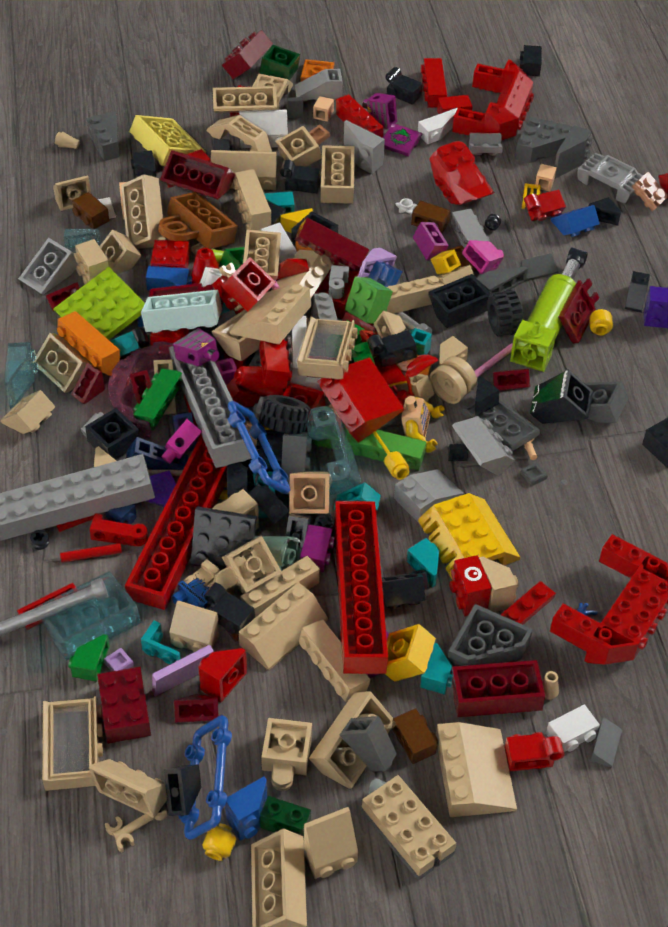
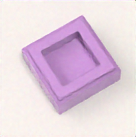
M122 648L104 658V663L111 672L129 669L134 666L133 661Z

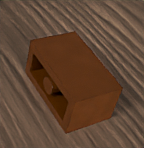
M89 192L72 200L74 215L82 219L93 230L110 221L108 208Z
M420 200L412 211L411 225L418 227L421 222H434L442 234L449 224L451 210Z
M416 708L393 718L392 731L412 764L435 755L438 744L435 733L430 732L424 715H420Z

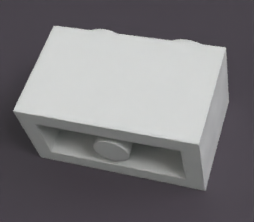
M584 704L549 722L546 735L548 737H560L563 751L571 752L579 744L594 740L597 737L600 724Z

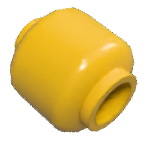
M598 309L591 313L589 317L590 330L594 334L602 336L612 330L613 321L609 311Z
M220 823L219 826L207 832L202 843L206 856L222 861L223 858L231 855L236 842V836L231 832L232 828L230 826Z

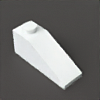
M457 108L419 121L418 131L423 134L421 138L427 144L441 140L453 128V119Z

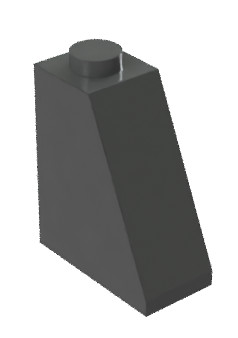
M379 716L351 718L339 734L372 772L389 769L397 755Z

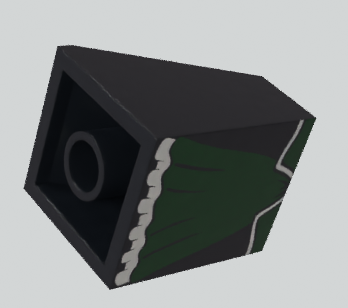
M568 369L535 386L530 414L542 424L585 420L589 418L593 390Z

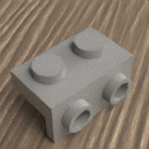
M470 133L469 150L474 155L489 153V155L496 156L498 153H502V135L500 133Z

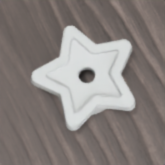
M405 198L400 203H396V206L399 208V213L407 212L412 214L417 204H413L412 200Z

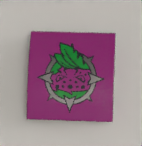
M393 124L383 137L385 139L384 148L409 157L423 134L422 132Z

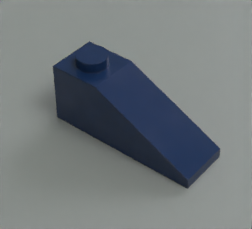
M136 437L127 449L126 458L143 454L148 470H183L189 460V455L184 454L180 459L175 457L169 464L161 457L167 450L164 446Z

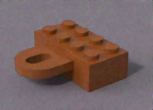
M192 192L170 197L167 212L169 217L161 219L158 226V231L163 237L173 241L196 239L205 248L209 249L234 243L238 226L199 193Z

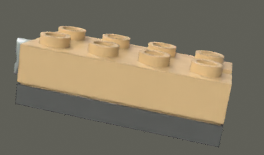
M399 775L388 782H383L380 779L372 780L369 787V795L362 799L361 812L419 881L433 871V866L436 862L441 865L454 855L456 842Z

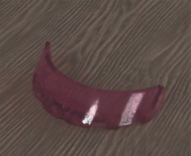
M154 342L153 346L130 352L127 358L121 359L114 367L108 382V393L113 408H117L139 429L140 433L149 439L152 436L150 422L134 417L132 409L134 392L129 374L147 370L148 374L154 371L155 360H170L169 347L173 346V343Z

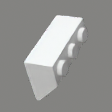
M287 110L239 111L240 116L267 133L271 147H278L276 140L288 134ZM240 139L241 148H252L251 145H246Z

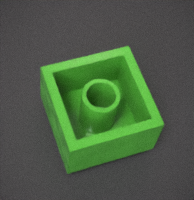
M355 276L344 310L366 323H374L380 314L387 310L393 291L371 278Z

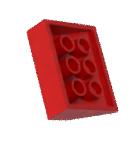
M370 357L349 364L348 372L344 373L343 379L321 378L317 381L348 432L358 443L405 410Z

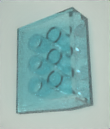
M110 571L37 606L40 607L90 587V582L101 578L108 592V598L100 601L94 598L41 619L57 649L66 661L70 659L71 655L74 656L77 647L103 634L108 635V638L111 639L142 623L136 603Z

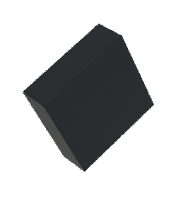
M449 444L448 461H467L469 449L465 444Z

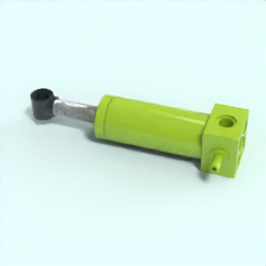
M571 247L563 273L549 277L528 320L521 321L514 335L510 362L541 372L545 371L552 356L555 339L562 326L558 316L576 284L573 279L577 271L585 265L588 252Z

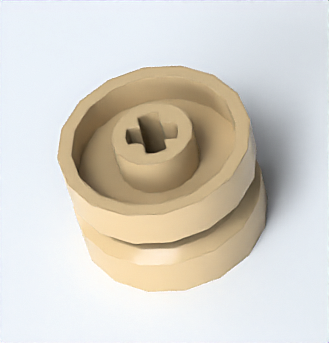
M451 356L441 366H438L431 372L430 382L433 390L442 400L447 403L456 404L476 387L477 377L472 367L465 360Z

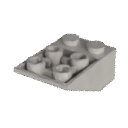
M324 69L296 84V97H303V101L311 99L317 101L319 96L334 100L342 97L343 81L341 70Z

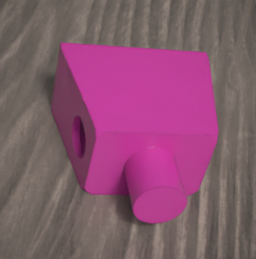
M469 240L462 252L464 257L480 274L496 270L504 258L503 251L498 250L489 241Z
M186 419L166 443L165 448L167 450L161 457L169 464L175 457L180 459L199 438L202 431ZM180 443L182 446L177 447L175 444Z

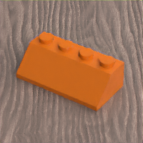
M76 311L58 319L57 332L60 337L69 342L70 346L79 351L83 357L88 359L102 373L116 379L119 378L120 350Z

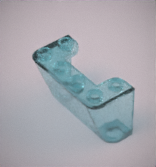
M322 406L311 409L306 425L308 433L316 441L330 439L336 459L335 462L327 463L330 474L329 495L342 493L360 485L361 477L347 430L342 420L330 407ZM338 466L340 473L335 474L333 469Z

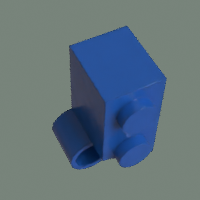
M376 261L368 278L388 287L397 284L403 271L389 264Z

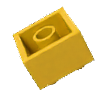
M420 624L389 633L387 638L388 664L386 675L395 682L424 674L436 638Z

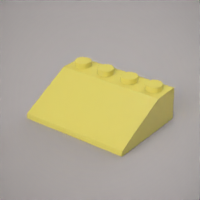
M135 115L129 132L142 144L143 148L148 151L152 150L153 157L161 166L165 167L171 150L189 154L202 149L206 153L174 119Z

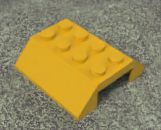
M467 493L434 504L418 519L423 531L426 534L432 533L428 539L438 547L441 562L443 564L450 562L446 566V570L451 579V569L454 567V560L478 555V557H485L492 561L498 559L502 565H507L521 558L485 499Z

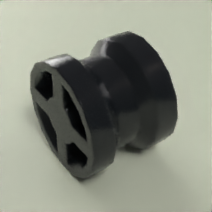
M329 514L317 516L315 526L331 528L333 536L335 529L334 518Z

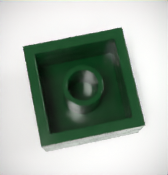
M272 45L262 57L259 74L290 80L298 70L300 54Z

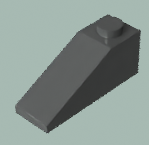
M525 266L488 271L479 275L477 279L490 293L507 291L526 281L528 268Z

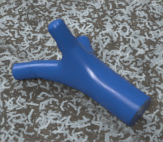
M579 603L577 611L586 616L598 614L597 611L586 610L589 606L588 603L584 605Z

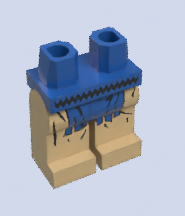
M206 559L201 564L199 570L178 583V591L172 595L173 603L176 605L177 601H182L208 609L211 604L204 599V594L214 584V576L220 569ZM234 587L226 590L231 595L235 594Z

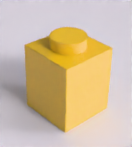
M455 250L443 251L430 259L437 274L449 273L461 265Z

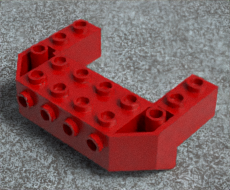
M509 59L504 69L477 64L473 74L472 87L501 94L497 103H489L486 113L457 108L453 119L452 132L469 136L470 133H500L502 135L501 141L516 136L518 130H522L523 121H525L530 104L533 102V81Z
M612 534L602 547L599 562L631 578L601 623L563 603L554 615L550 627L551 633L586 651L584 661L592 664L606 665L634 660L640 649L643 650L649 640L648 637L654 634L658 626L657 623L659 620H663L668 608V563Z

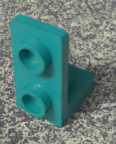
M153 620L141 638L142 651L149 656H156L171 665L181 659L180 652L160 644L163 638L161 623Z

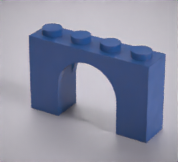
M148 266L146 273L147 290L192 284L189 268ZM141 315L137 318L138 327H144Z

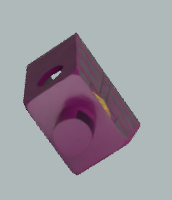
M376 93L363 101V108L368 109V113L384 128L389 129L398 122L394 95Z
M200 328L173 343L175 358L182 362L201 366L209 360L215 362L219 358L216 340Z

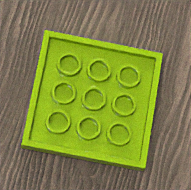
M107 267L56 306L54 311L60 318L76 311L110 340L141 316L145 303L110 267Z

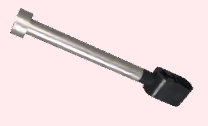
M99 578L91 581L90 587L0 622V636L94 598L97 601L108 598V592L103 580Z

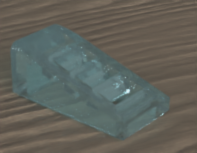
M65 229V248L75 249V245L93 240L91 236H94L95 241L99 245L101 243L99 229Z

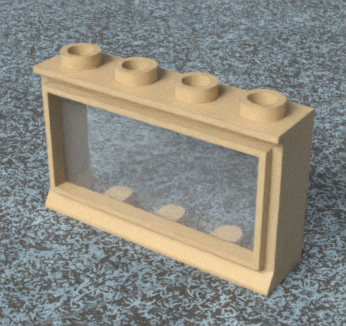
M311 317L297 359L298 376L343 379L344 373L348 372L349 361H351L352 350H354L355 339H357L358 328H355L354 320L349 322Z
M96 696L90 699L57 702L43 701L42 780L45 791L96 786L89 770L91 764L98 763L99 757H103V744L99 743V737H103L102 723L99 724L98 718H102V705L97 704Z

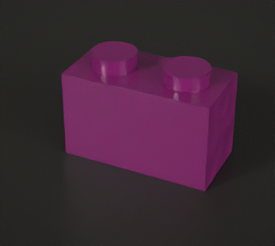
M421 222L413 236L427 261H431V258L446 251L449 246L434 222Z
M309 525L300 560L308 556L320 569L319 572H324L325 566L330 564L331 553H329V550L333 549L335 544V537H332V529Z

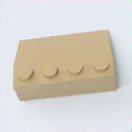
M293 284L266 292L232 327L230 334L280 344L311 307L310 287Z
M461 722L437 724V748L449 816L460 817L517 811L501 729Z

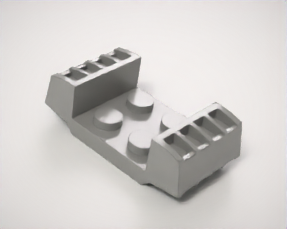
M594 153L578 168L579 181L588 185L593 179H597L617 189L616 200L626 203L635 195L632 185L643 176L637 172L636 168L609 155L603 156Z

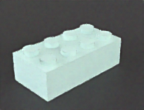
M210 290L148 297L141 311L145 332L158 333L162 330L176 331L180 328L194 329L199 326L213 327L217 325L222 311L219 291Z

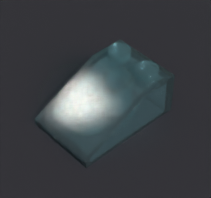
M31 342L8 343L5 388L10 409L21 400L35 381V373H38V363L34 362L36 360V353L31 348Z

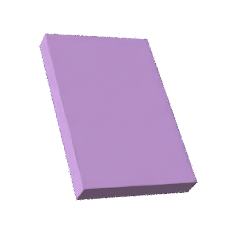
M208 645L153 673L152 692L156 697L198 675V666L202 659L207 658L214 652L212 647Z

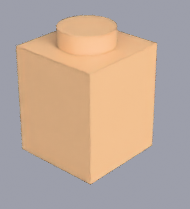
M319 96L313 106V118L328 122L334 111V99Z
M540 165L535 183L536 185H541L540 190L551 191L557 167Z

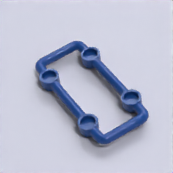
M230 401L228 409L231 414H229L227 420L233 428L237 426L252 458L249 464L251 471L254 474L259 473L266 485L283 494H288L290 492V486L287 482L288 476L280 467L265 436L267 434L265 428L259 423L252 411L235 401ZM244 416L250 420L252 425L249 433L244 424ZM250 435L255 440L258 438L273 469L270 477L266 471L267 465L259 456Z
M224 715L216 717L197 729L193 736L192 745H189L185 750V757L191 762L190 765L199 764L205 754V749L201 747L202 737L214 730L211 739L218 746L214 791L211 790L206 797V803L212 808V817L210 820L194 828V824L199 817V809L195 807V800L189 815L179 816V819L185 823L184 835L188 840L195 839L215 828L220 822L221 811L227 802V794L223 792L226 747L231 741L232 733L228 730V719Z

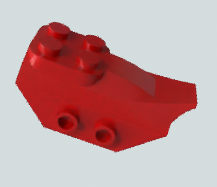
M455 141L443 145L429 158L435 184L441 189L444 197L448 199L450 204L462 205L495 193L486 181L485 176L475 164V157L465 143Z

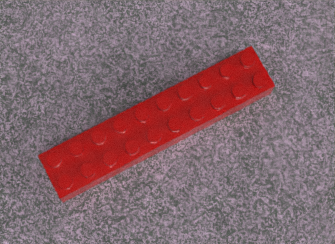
M202 435L125 584L128 600L166 610L191 558L195 509L197 506L214 508L227 483V466L215 467Z
M336 501L334 520L343 674H386L388 648L375 501Z

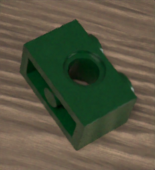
M271 796L267 797L260 814V828L274 833L286 829L303 836V840L304 824L311 821V809Z

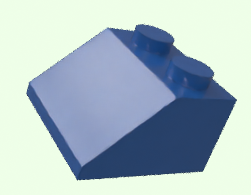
M594 205L550 218L551 222L563 235L570 234L571 237L581 234V230L585 232L594 229V226L600 224Z
M265 776L227 797L225 804L226 820L240 841L245 838H252L260 830V814L267 799V779Z

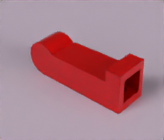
M95 513L90 526V538L96 541L141 547L148 540V529L143 524L131 525L103 520L102 514Z

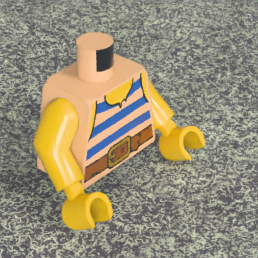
M407 397L404 404L405 410L401 416L405 437L426 441L425 437L430 412L432 417L436 419L444 416L440 412L444 411L445 408L442 405L433 407L432 404L425 402L423 398ZM436 440L426 441L425 452L430 453L436 450L435 446L438 445Z

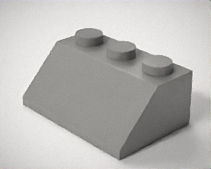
M477 416L452 425L479 465L499 476L515 462L511 456L513 454L509 447L502 444V437L492 430L493 425L487 419L483 420Z

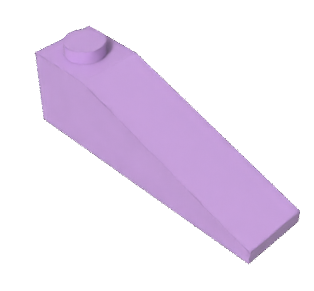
M382 248L372 249L364 259L357 277H368L376 261L393 266L397 256Z

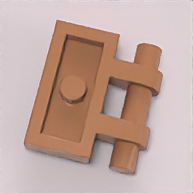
M649 172L645 173L632 185V188L635 190L634 193L640 196L645 202L646 208L649 207L651 211H654L668 197Z

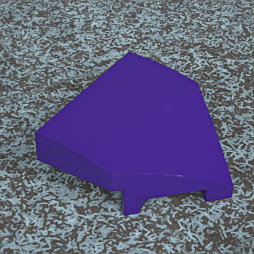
M169 470L150 476L155 498L146 500V502L165 507L176 485Z

